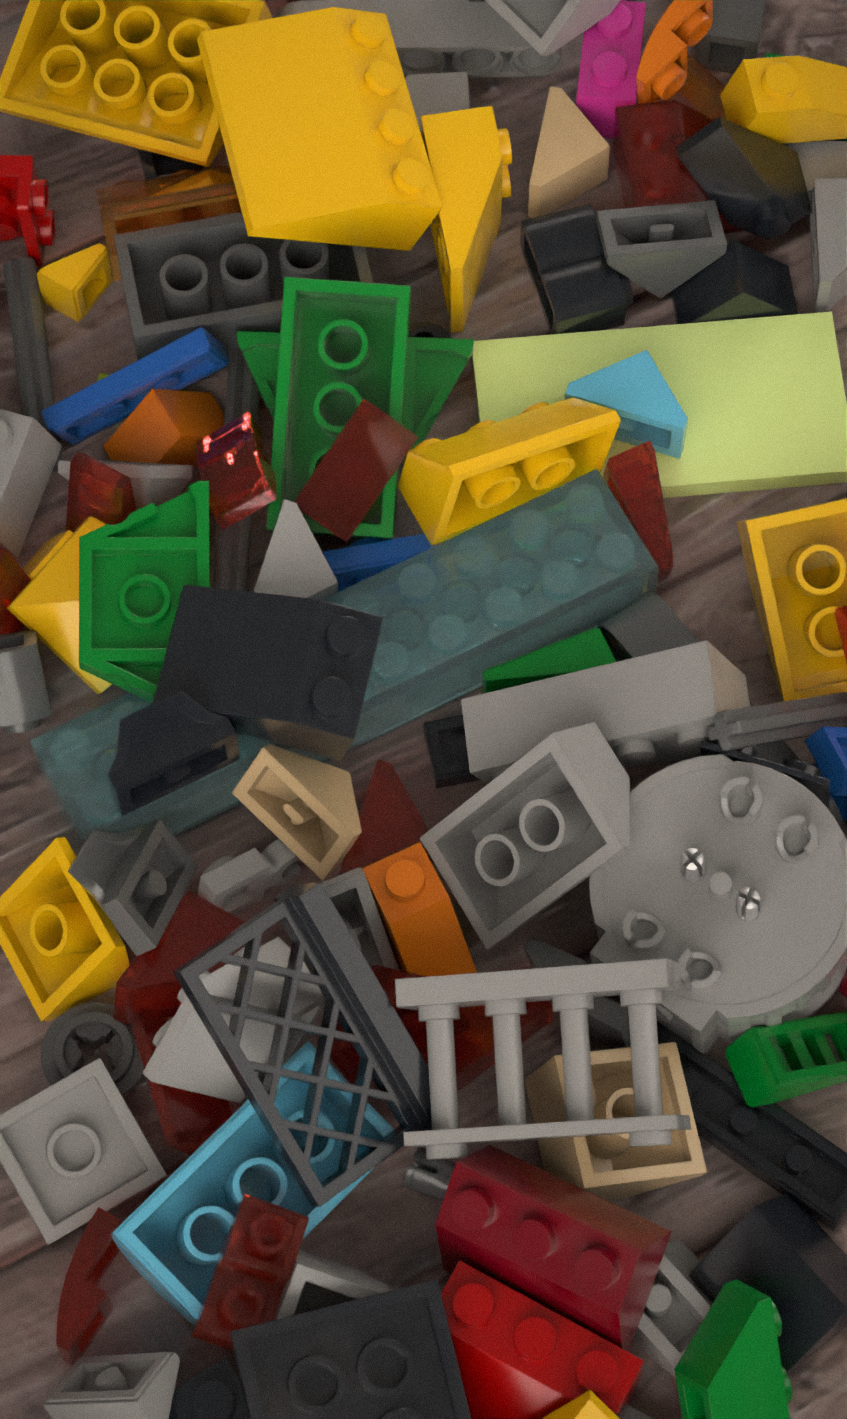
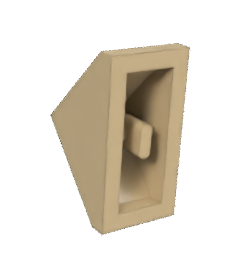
M551 86L549 88L529 183L528 218L550 214L608 179L609 144L562 88Z
M272 744L261 749L232 792L322 881L330 878L362 833L350 772Z

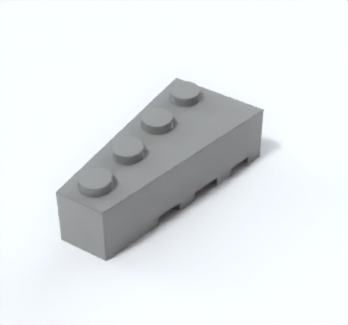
M706 640L461 699L469 770L472 775L488 784L550 734L592 722L597 724L624 769L701 756L700 744L702 740L719 744L718 740L710 741L707 730L715 726L714 716L716 713L724 710L750 707L746 675Z

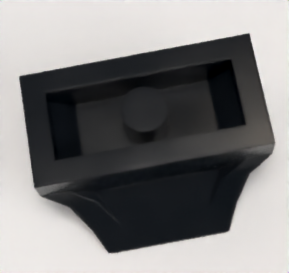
M178 691L120 719L116 754L107 775L111 796L121 815L129 814L240 760L236 731L227 716L209 712L183 691Z

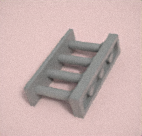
M663 958L395 979L396 1006L418 1010L419 1021L426 1022L432 1130L403 1133L404 1146L426 1147L427 1160L464 1158L468 1156L467 1144L629 1134L630 1147L672 1144L671 1131L691 1130L689 1115H663L656 1005L663 1004L662 992L681 991L680 963ZM620 995L621 1007H628L635 1117L594 1120L587 1010L594 1009V997ZM552 1000L553 1012H560L567 1121L527 1124L520 1015L527 1014L526 1002ZM485 1005V1016L493 1018L499 1126L459 1128L453 1020L460 1019L459 1007Z

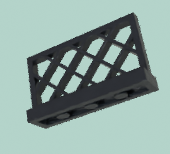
M314 882L292 885L273 898L274 904L173 971L310 1205L321 1207L403 1147V1132L432 1130L428 1065L322 883ZM278 921L281 922L292 941L287 968L257 961L262 933ZM245 944L243 957L231 955V953ZM303 961L311 974L301 972ZM218 962L241 967L233 1006L213 1001L199 978V975ZM255 971L285 978L277 1016L247 1009ZM299 981L317 985L326 999L321 1027L291 1020ZM221 1013L231 1015L229 1027ZM245 1018L275 1025L267 1065L249 1061L240 1047ZM337 1019L345 1032L335 1030ZM289 1029L319 1036L311 1075L282 1068ZM333 1039L351 1043L360 1057L355 1085L326 1078ZM255 1071L265 1073L263 1085ZM280 1077L309 1083L302 1123L283 1119L274 1105ZM371 1078L379 1090L370 1089ZM324 1087L353 1094L345 1133L316 1127ZM368 1097L386 1101L399 1124L397 1128L380 1140L360 1136ZM290 1130L300 1132L298 1144ZM314 1135L343 1141L338 1171L321 1183L309 1164ZM358 1145L369 1147L356 1157Z

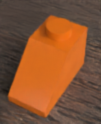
M421 842L362 868L396 963L404 978L477 973L450 897Z

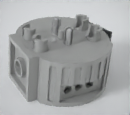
M702 740L700 744L701 756L683 760L654 773L630 792V846L590 875V903L599 938L598 943L591 950L590 956L593 964L663 958L680 963L681 991L662 992L663 1004L656 1005V1018L658 1022L686 1040L698 1051L707 1055L719 1038L730 1045L752 1027L762 1025L768 1027L782 1024L785 1021L813 1016L827 1003L842 983L847 968V839L844 838V833L829 811L830 780L820 777L821 771L818 768L795 759H784L781 765L757 757L758 752L752 747L723 751L720 743L717 745Z

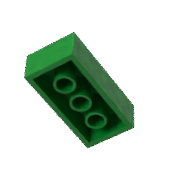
M284 277L266 529L270 533L274 531L285 499L297 503L313 536L350 539L379 538L383 541L394 539L412 298L411 286Z

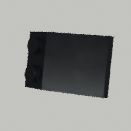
M184 585L153 703L178 691H183L209 712L227 716L234 730L238 733L341 761L355 739L384 617L320 599Z

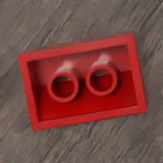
M460 1260L441 1292L471 1419H542L589 1390L619 1416L624 1405L629 1403L641 1380L644 1360Z

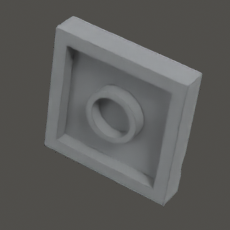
M100 1058L0 1115V1163L47 1245L167 1176Z

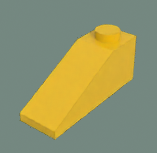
M800 55L743 59L720 94L727 120L779 144L847 139V67Z

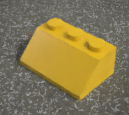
M574 397L550 405L547 402H540L528 407L520 415L499 422L493 420L482 421L465 433L444 440L432 438L419 443L407 453L398 488L432 546L594 490L621 419L613 409Z

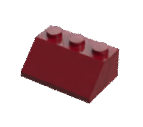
M488 1145L455 1163L435 1223L444 1271L452 1274L460 1260L628 1352L632 1346L672 1232L492 1145Z

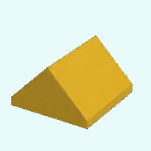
M66 837L55 838L0 896V945L41 1022L51 1021L67 1010L84 1004L134 978L126 947L115 926L96 900L68 872L76 855Z

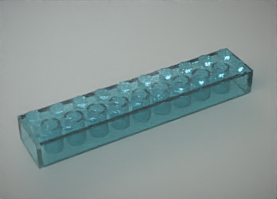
M597 469L323 599L327 602L384 617L355 739L347 751L482 686V673L484 670L587 630L597 628L600 623L647 591L656 593L659 567ZM129 692L29 740L38 772L79 849H81L87 836L93 829L106 832H130L160 819L171 834L175 836L241 804L242 802L232 792L261 749L269 744L323 763L333 759L236 732L240 760L122 816L111 796L107 775L116 754L119 721L151 705V702Z

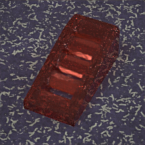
M647 441L609 458L603 479L652 581L658 584L668 579L674 566V556L655 449L652 446V442Z
M77 452L70 461L66 531L70 530L74 533L89 516L105 524L116 525L126 520L130 513L136 511L130 477L83 452Z

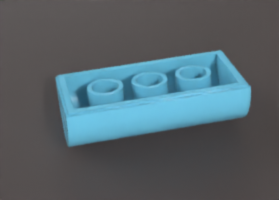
M309 1041L306 1042L282 1068L311 1075L316 1048ZM329 1062L326 1078L349 1083ZM280 1077L274 1105L283 1119L302 1123L309 1083ZM324 1087L316 1127L345 1133L353 1094ZM247 1100L111 1233V1236L122 1254L147 1283L183 1318L200 1331L208 1334L370 1171L321 1207L311 1206L251 1103ZM367 1102L360 1136L380 1140L394 1129ZM290 1130L298 1144L300 1132ZM314 1135L309 1164L321 1183L338 1171L343 1141ZM358 1145L356 1157L369 1147Z

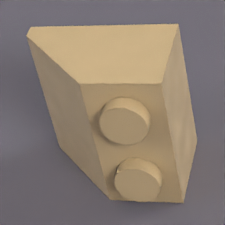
M676 1042L658 1044L663 1115H689L691 1130L671 1131L672 1144L630 1147L629 1134L538 1139L544 1171L609 1202L693 1179L707 1173ZM631 1048L591 1051L594 1120L635 1117ZM555 1055L524 1079L534 1123L567 1121L563 1055Z

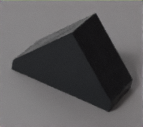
M735 240L727 244V250L723 256L671 291L676 324L798 314L789 266Z

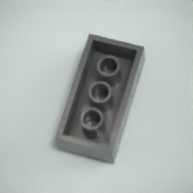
M242 212L113 235L137 361L200 327H203L223 343L228 357L233 349L240 348L237 342V331L280 333L284 277L373 283L365 247L248 236Z

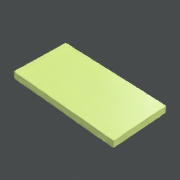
M832 311L474 341L471 356L479 423L486 420L499 422L520 415L528 407L540 402H547L550 405L565 400V392L570 382L645 350L649 352L688 418L684 449L680 459L614 439L594 490L543 508L847 483V402Z

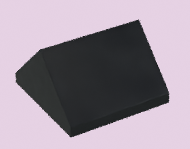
M788 1193L754 1206L689 1274V1277L712 1303H714L724 1284L736 1279L771 1297L782 1322V1333L777 1339L781 1364L787 1375L847 1326V1255L800 1203Z

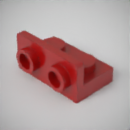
M0 155V241L24 237L28 256L35 260L36 266H43L45 246H54L56 236L54 210H48L49 189L47 179H38L33 155Z

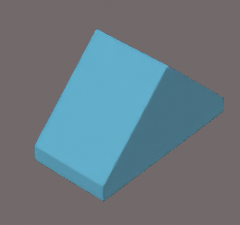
M647 350L568 384L565 399L574 397L613 409L617 412L621 422L614 437L615 440L680 459L684 449L688 418Z

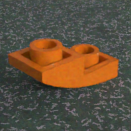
M674 0L658 21L646 44L636 75L637 104L643 110L647 111L660 98L668 100L685 83L688 73L687 45L689 47L696 45L710 30L713 23V0Z

